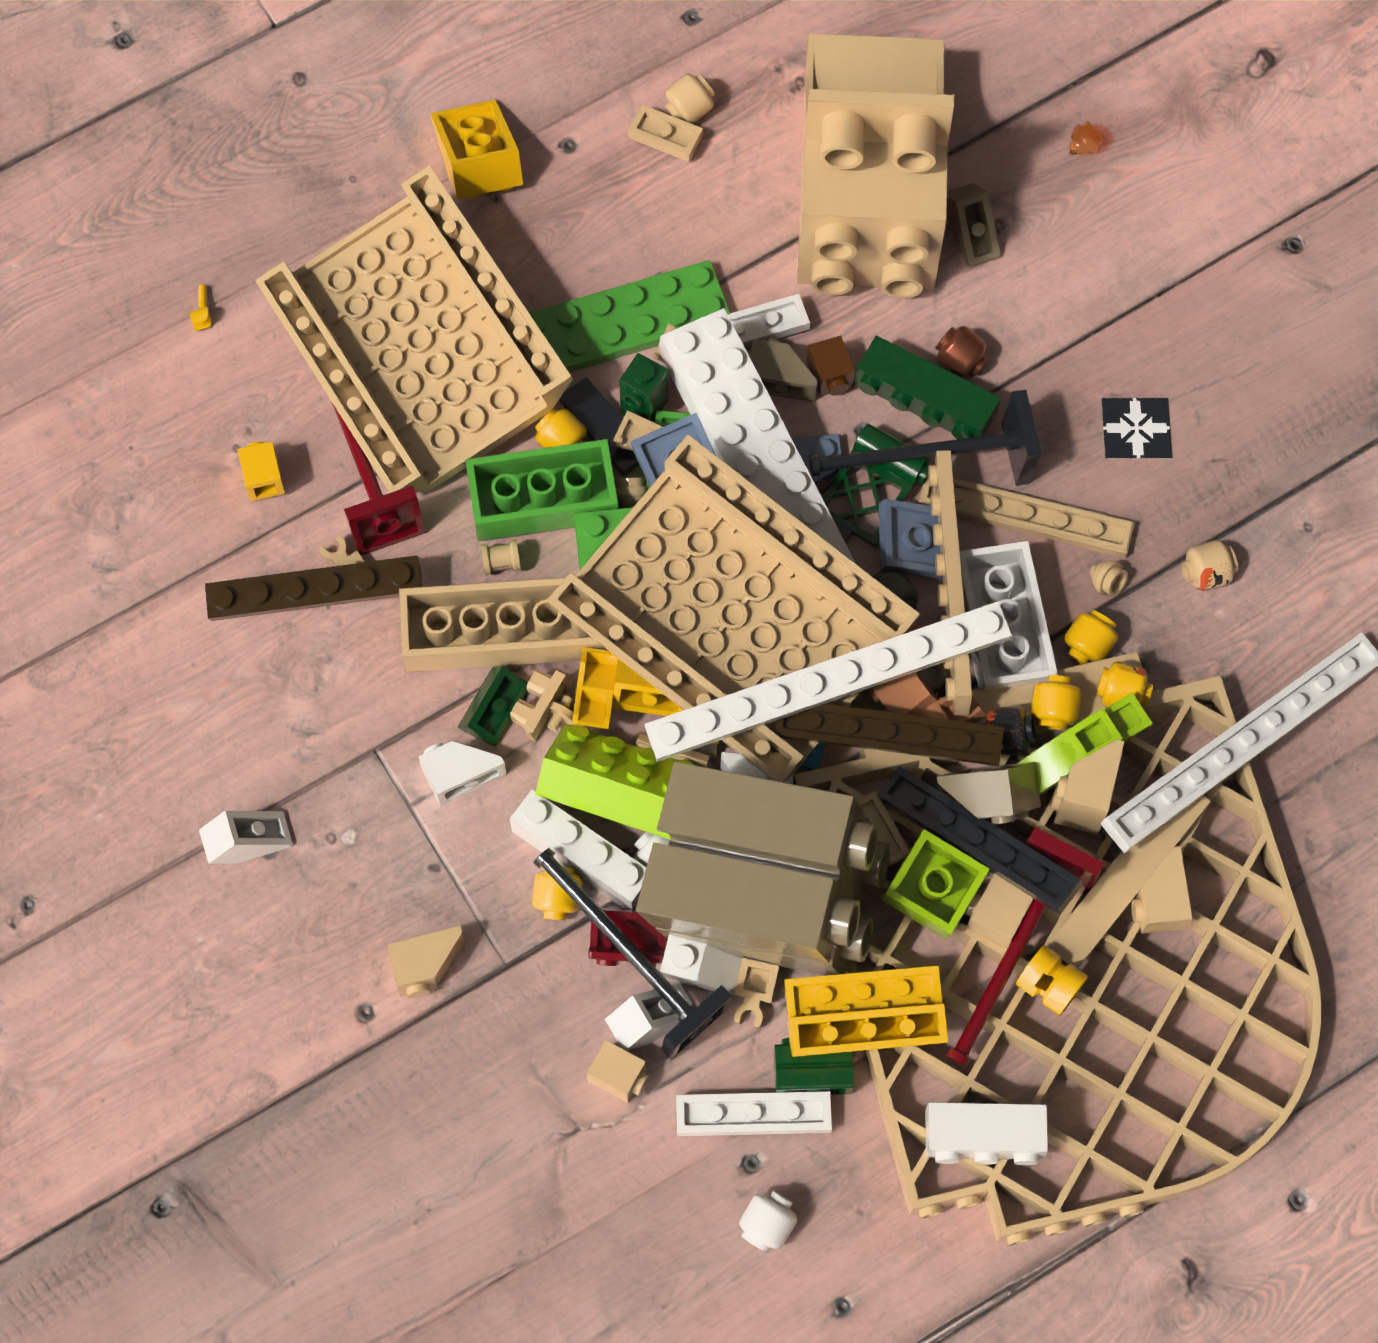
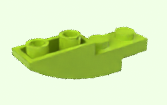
M1132 692L1109 707L1100 709L1069 728L1017 764L1035 762L1040 796L1058 785L1060 775L1067 777L1072 764L1115 740L1127 742L1150 728L1153 723Z

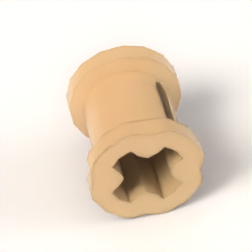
M511 540L510 544L488 547L487 544H481L485 576L491 575L492 571L512 568L515 572L521 571L517 540Z

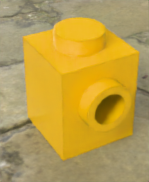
M261 441L252 442L244 448L237 449L245 488L250 502L285 494L278 458L272 441L267 443Z

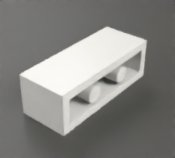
M928 1103L925 1111L926 1157H935L936 1163L954 1164L959 1162V1158H975L976 1164L983 1165L997 1164L998 1159H1014V1164L1035 1165L1038 1164V1159H1044L1048 1152L1047 1105Z

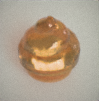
M1086 121L1083 125L1077 124L1071 133L1072 141L1069 144V153L1071 155H1087L1088 153L1095 154L1100 150L1099 146L1104 142V139L1089 121Z

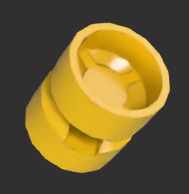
M1044 944L1027 965L1015 985L1032 997L1041 995L1042 1004L1058 1016H1061L1089 976L1072 963L1066 966L1063 965L1062 956ZM1045 975L1052 976L1055 979L1050 983Z

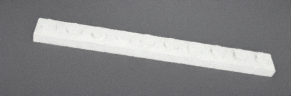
M999 601L654 720L644 724L656 760L659 762L1011 639L1012 634Z
M1361 632L1110 814L1100 824L1122 852L1126 853L1378 667V651Z

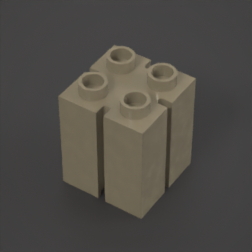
M674 762L657 825L658 831L670 835L669 845L653 842L635 911L649 924L655 926V929L667 940L669 935L710 945L740 958L823 976L845 974L848 960L864 962L872 939L873 919L869 916L860 915L859 900H863L866 886L876 888L883 886L889 868L890 844L878 841V826L872 824L868 817H865L864 811L855 798L844 794Z

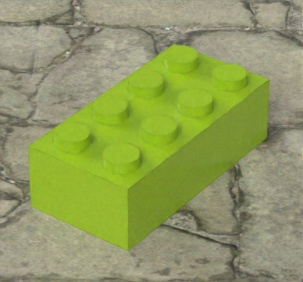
M565 723L543 758L535 795L670 840V835L658 831L657 825L674 762L694 764L687 760H676L673 758L657 762L653 749L640 748L624 743L617 737H606L591 732L581 725Z

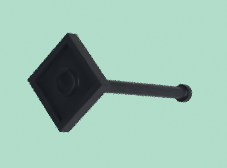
M1027 390L1012 391L1001 422L1002 434L818 457V454L809 455L811 475L819 476L822 471L936 457V451H951V454L1006 447L1015 485L1030 484L1041 456V449Z
M550 847L547 848L533 863L538 869L544 868L679 1015L677 1020L680 1023L665 1035L661 1047L665 1055L670 1060H673L727 1010L732 995L721 985L699 1006L695 1004L690 1006L553 857L555 852Z

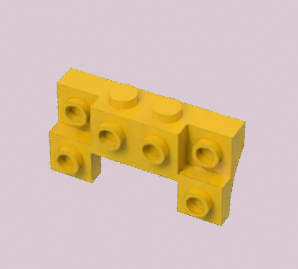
M582 647L572 724L609 729L611 708L663 716L683 711L682 708L610 651Z

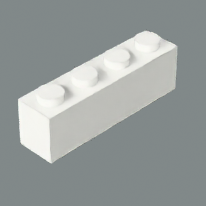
M531 790L510 817L512 832L541 852L550 847L555 852L553 857L561 866L575 868L574 874L579 875L584 882L622 908L636 909L646 867L547 799L535 795L536 792Z

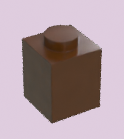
M841 335L808 345L807 364L811 373L817 379V390L820 397L827 394L840 395L853 387L855 370Z

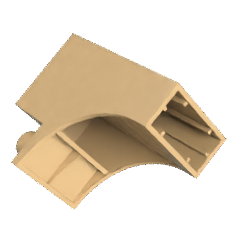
M808 34L805 68L797 284H811L816 292L825 295H842L851 291L853 286L881 287L884 294L894 298H911L919 295L923 289L934 290L946 225L947 153L954 111V95L944 94V39Z

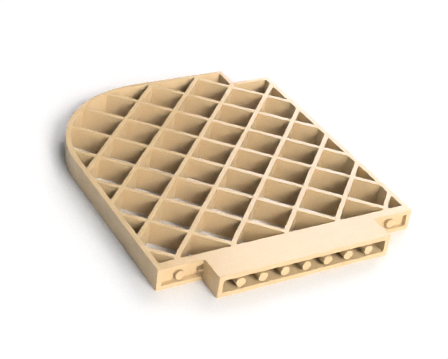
M1137 652L1057 670L1058 675L1070 677V685L1078 687L1082 692L1079 719L1076 723L1068 725V729L1100 709L1106 708L1101 703V697L1096 695L1103 668H1110L1116 661L1142 668ZM1221 676L1152 691L1148 706L1141 704L1148 717L1175 711L1178 714L1158 749L1136 736L1124 743L1122 752L1147 765V768L1127 801L1112 793L1109 814H1112L1141 793L1154 770L1166 775L1182 763L1166 754L1165 751L1184 718L1216 736L1221 735L1236 724ZM1037 683L984 691V688L972 690V695L986 714L991 709L1010 706H1021L1026 711V714H1029L1033 689ZM1211 703L1213 710L1209 709L1204 705ZM986 716L976 724L986 723ZM1034 719L1036 742L1030 743V745L1051 741L1066 730L1039 727L1038 720ZM1029 747V750L1024 754L1001 756L999 765H1008L1011 759L1020 762L1036 750ZM858 748L861 759L794 774L793 785L849 795L857 800L865 795L851 787L888 779L900 766L910 773L915 772L914 775L919 779H925L944 790L938 784L937 776L950 772L939 766L961 761ZM1249 762L1234 772L1240 794L1222 785V781L1203 795L1211 802L1250 823L1256 843L1243 866L1192 838L1208 807L1176 845V847L1181 846L1182 855L1233 883L1213 920L1191 909L1193 920L1188 929L1202 936V939L1182 975L1130 947L1140 928V923L1134 922L1123 942L1106 933L1095 947L1114 959L1093 996L1089 997L1079 991L1069 1006L1080 1011L1082 1015L1060 1054L1008 1025L1026 993L1020 987L1001 1019L991 1014L989 1015L982 1029L992 1035L968 1076L917 1046L888 1048L900 1055L886 1079L878 1049L865 1050L909 1216L919 1214L921 1219L931 1218L942 1214L943 1207L957 1204L959 1210L967 1209L981 1204L980 1198H984L997 1243L1007 1240L1009 1246L1019 1245L1030 1241V1234L1045 1231L1047 1237L1055 1236L1069 1231L1068 1225L1082 1222L1084 1227H1091L1106 1222L1105 1216L1119 1212L1121 1218L1135 1216L1144 1212L1143 1206L1199 1191L1223 1179L1244 1165L1268 1143L1286 1122L1300 1100L1310 1078L1316 1058L1321 1030V994L1312 950ZM1052 800L1039 822L1026 817L1015 819L1014 822L1002 823L1027 838H1030L1036 827L1102 861L1104 865L1098 878H1101L1111 865V863L1103 859L1114 841L1109 834L1095 855L1046 827L1055 813V810L1050 809ZM886 808L901 836L914 844L924 829L905 819L897 811H891ZM1259 852L1269 881L1250 871ZM885 880L881 888L866 886V889L882 897L890 882ZM1082 886L1061 915L1048 907L1045 909L1042 917L1055 924L1044 943L1045 945L1048 944L1072 914L1086 887ZM1240 887L1279 909L1284 930L1271 953L1219 925ZM905 916L884 952L870 945L864 961L875 966L873 971L910 968L894 959L893 956L915 920ZM958 922L950 937L962 943L965 947L941 986L942 1003L945 1005V1008L969 1021L976 1006L951 992L950 989L973 950L999 965L1007 949L969 930L967 926ZM1288 940L1297 968L1279 959ZM1210 941L1261 970L1240 1009L1189 980ZM1020 957L1012 973L1020 977L1030 962ZM848 960L845 974L857 973L853 960ZM1120 962L1172 991L1150 1031L1098 1002ZM1045 975L1050 983L1055 979L1052 976ZM1269 975L1303 993L1305 1007L1303 1045L1248 1014ZM1179 996L1231 1025L1209 1065L1157 1036ZM1089 1017L1141 1047L1118 1088L1066 1058ZM1239 1030L1299 1064L1294 1084L1283 1107L1278 1106L1217 1070ZM1000 1039L1050 1068L1031 1105H1039L1057 1073L1110 1103L1086 1146L1047 1123L1048 1143L1078 1160L1054 1204L1001 1174L1008 1159H999L993 1169L987 1165L976 1164L975 1158H959V1162L954 1163L955 1165L985 1183L919 1199L915 1183L930 1157H926L925 1149L911 1172L901 1133L926 1147V1129L894 1110L890 1091L906 1064L910 1061L959 1090L952 1103H962L966 1095L981 1104H1013L975 1081ZM1148 1051L1200 1081L1178 1122L1125 1093ZM1208 1086L1272 1122L1265 1133L1237 1157L1186 1128ZM1116 1108L1121 1109L1169 1137L1146 1180L1141 1179L1094 1151ZM1177 1143L1220 1167L1201 1177L1176 1185L1154 1189V1184ZM1085 1165L1136 1194L1064 1213L1061 1212L1064 1201ZM996 1189L1044 1218L1006 1227Z

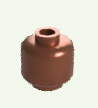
M952 326L935 346V349L938 350L937 361L948 371L961 378L965 377L969 372L975 376L988 361L983 356L987 349V343L967 326H960L957 329Z

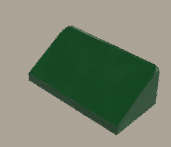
M503 665L493 667L460 721L458 728L492 746H496L511 721L510 713L519 699L523 700L526 695L528 683Z

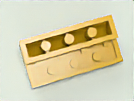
M939 966L784 980L788 1016L787 1025L792 1057L948 1043Z

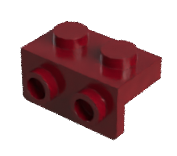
M600 907L655 967L657 963H662L666 948V938L655 929V926H652L635 911L636 909ZM591 921L588 959H596V964L603 966L619 965V961H628Z

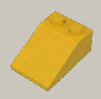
M496 99L430 113L447 174L457 200L462 198L471 199L478 197L480 194L494 191H507L513 187L523 185L519 150Z

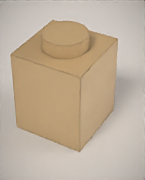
M605 1040L587 1071V1080L589 1083L628 1103L633 1094L637 1096L641 1094L649 1075L645 1074L646 1061Z

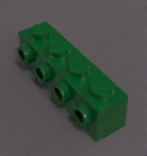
M877 335L866 350L855 371L854 384L858 385L864 393L871 396L877 395L889 401L894 408L900 411H909L919 416L927 425L932 427L939 426L951 432L956 439L984 436L998 412L1001 397Z

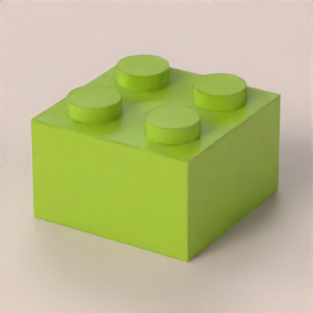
M924 829L917 837L880 900L946 939L954 931L990 869Z

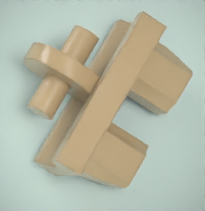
M537 670L532 674L527 684V691L540 697L535 706L519 699L510 713L511 720L525 729L527 738L536 742L550 716L552 718L547 727L552 731H557L561 723L572 725L573 712L569 708L574 700L564 695L560 704H558L567 688V685L563 682L566 678L565 674L557 670L553 676Z

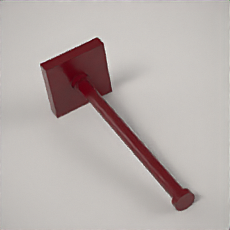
M332 403L369 497V500L344 509L356 550L362 556L426 533L413 485L386 495L382 494L369 459Z
M1036 827L1027 843L1028 847L1080 878L1083 886L1090 890L1093 888L1104 865L1102 861ZM1033 899L955 1048H950L946 1055L960 1065L967 1067L970 1061L968 1055L1047 908L1037 900Z

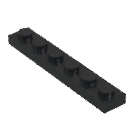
M900 766L877 794L882 803L988 867L991 872L1061 915L1083 886L1080 878L987 820L977 818L963 805Z

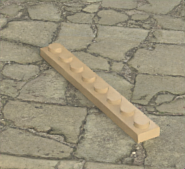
M936 451L935 465H929L928 467L929 487H935L936 494H931V516H938V524L933 525L934 546H940L941 554H936V576H943V584L938 585L939 607L945 606L946 615H941L940 621L965 613L951 451ZM969 654L943 662L944 669H950L951 678H946V700L953 701L954 715H969L972 688Z

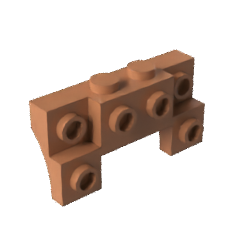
M916 620L908 632L923 627L918 622V620ZM919 671L866 689V692L877 704L883 703L886 708L885 712L977 723L987 715L973 695L969 715H954L953 701H947L946 696L938 699Z

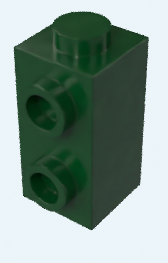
M640 353L636 354L619 379L620 409L624 416L629 411L651 422H655L656 410L662 411L669 401L668 368Z

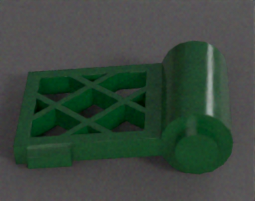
M868 423L856 439L851 453L909 445ZM930 457L860 466V468L867 471L869 482L849 487L847 474L851 468L840 469L822 499L825 505L828 506L832 498L847 495L851 512L837 515L829 510L832 518L852 529L853 535L877 547L880 542L879 527L874 535L860 528L858 517L878 512L879 516L880 502L876 487L888 484L901 490L896 500L904 502L918 483L923 485L926 481ZM873 475L880 478V480L874 481ZM844 481L845 488L838 490ZM872 489L876 505L856 510L852 493ZM853 518L855 525L846 519Z

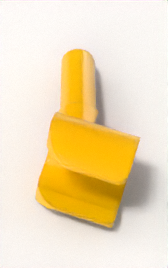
M204 284L199 285V309L189 311L195 331L212 326L207 304V286Z

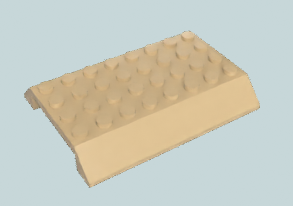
M430 165L400 184L407 194L406 198L292 272L283 261L255 280L390 493L413 485L416 493L434 489L466 468L465 459L484 456L551 412L573 380Z
M687 435L665 460V471L576 576L570 572L547 599L550 605L683 710L908 633L920 613L690 435ZM862 691L825 704L850 707ZM776 721L722 739L723 742L771 780L782 783L806 761L819 745V742L779 737L774 733Z

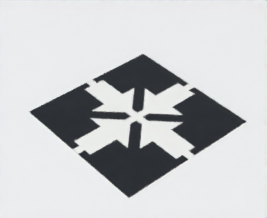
M1101 398L1105 459L1172 458L1168 398Z

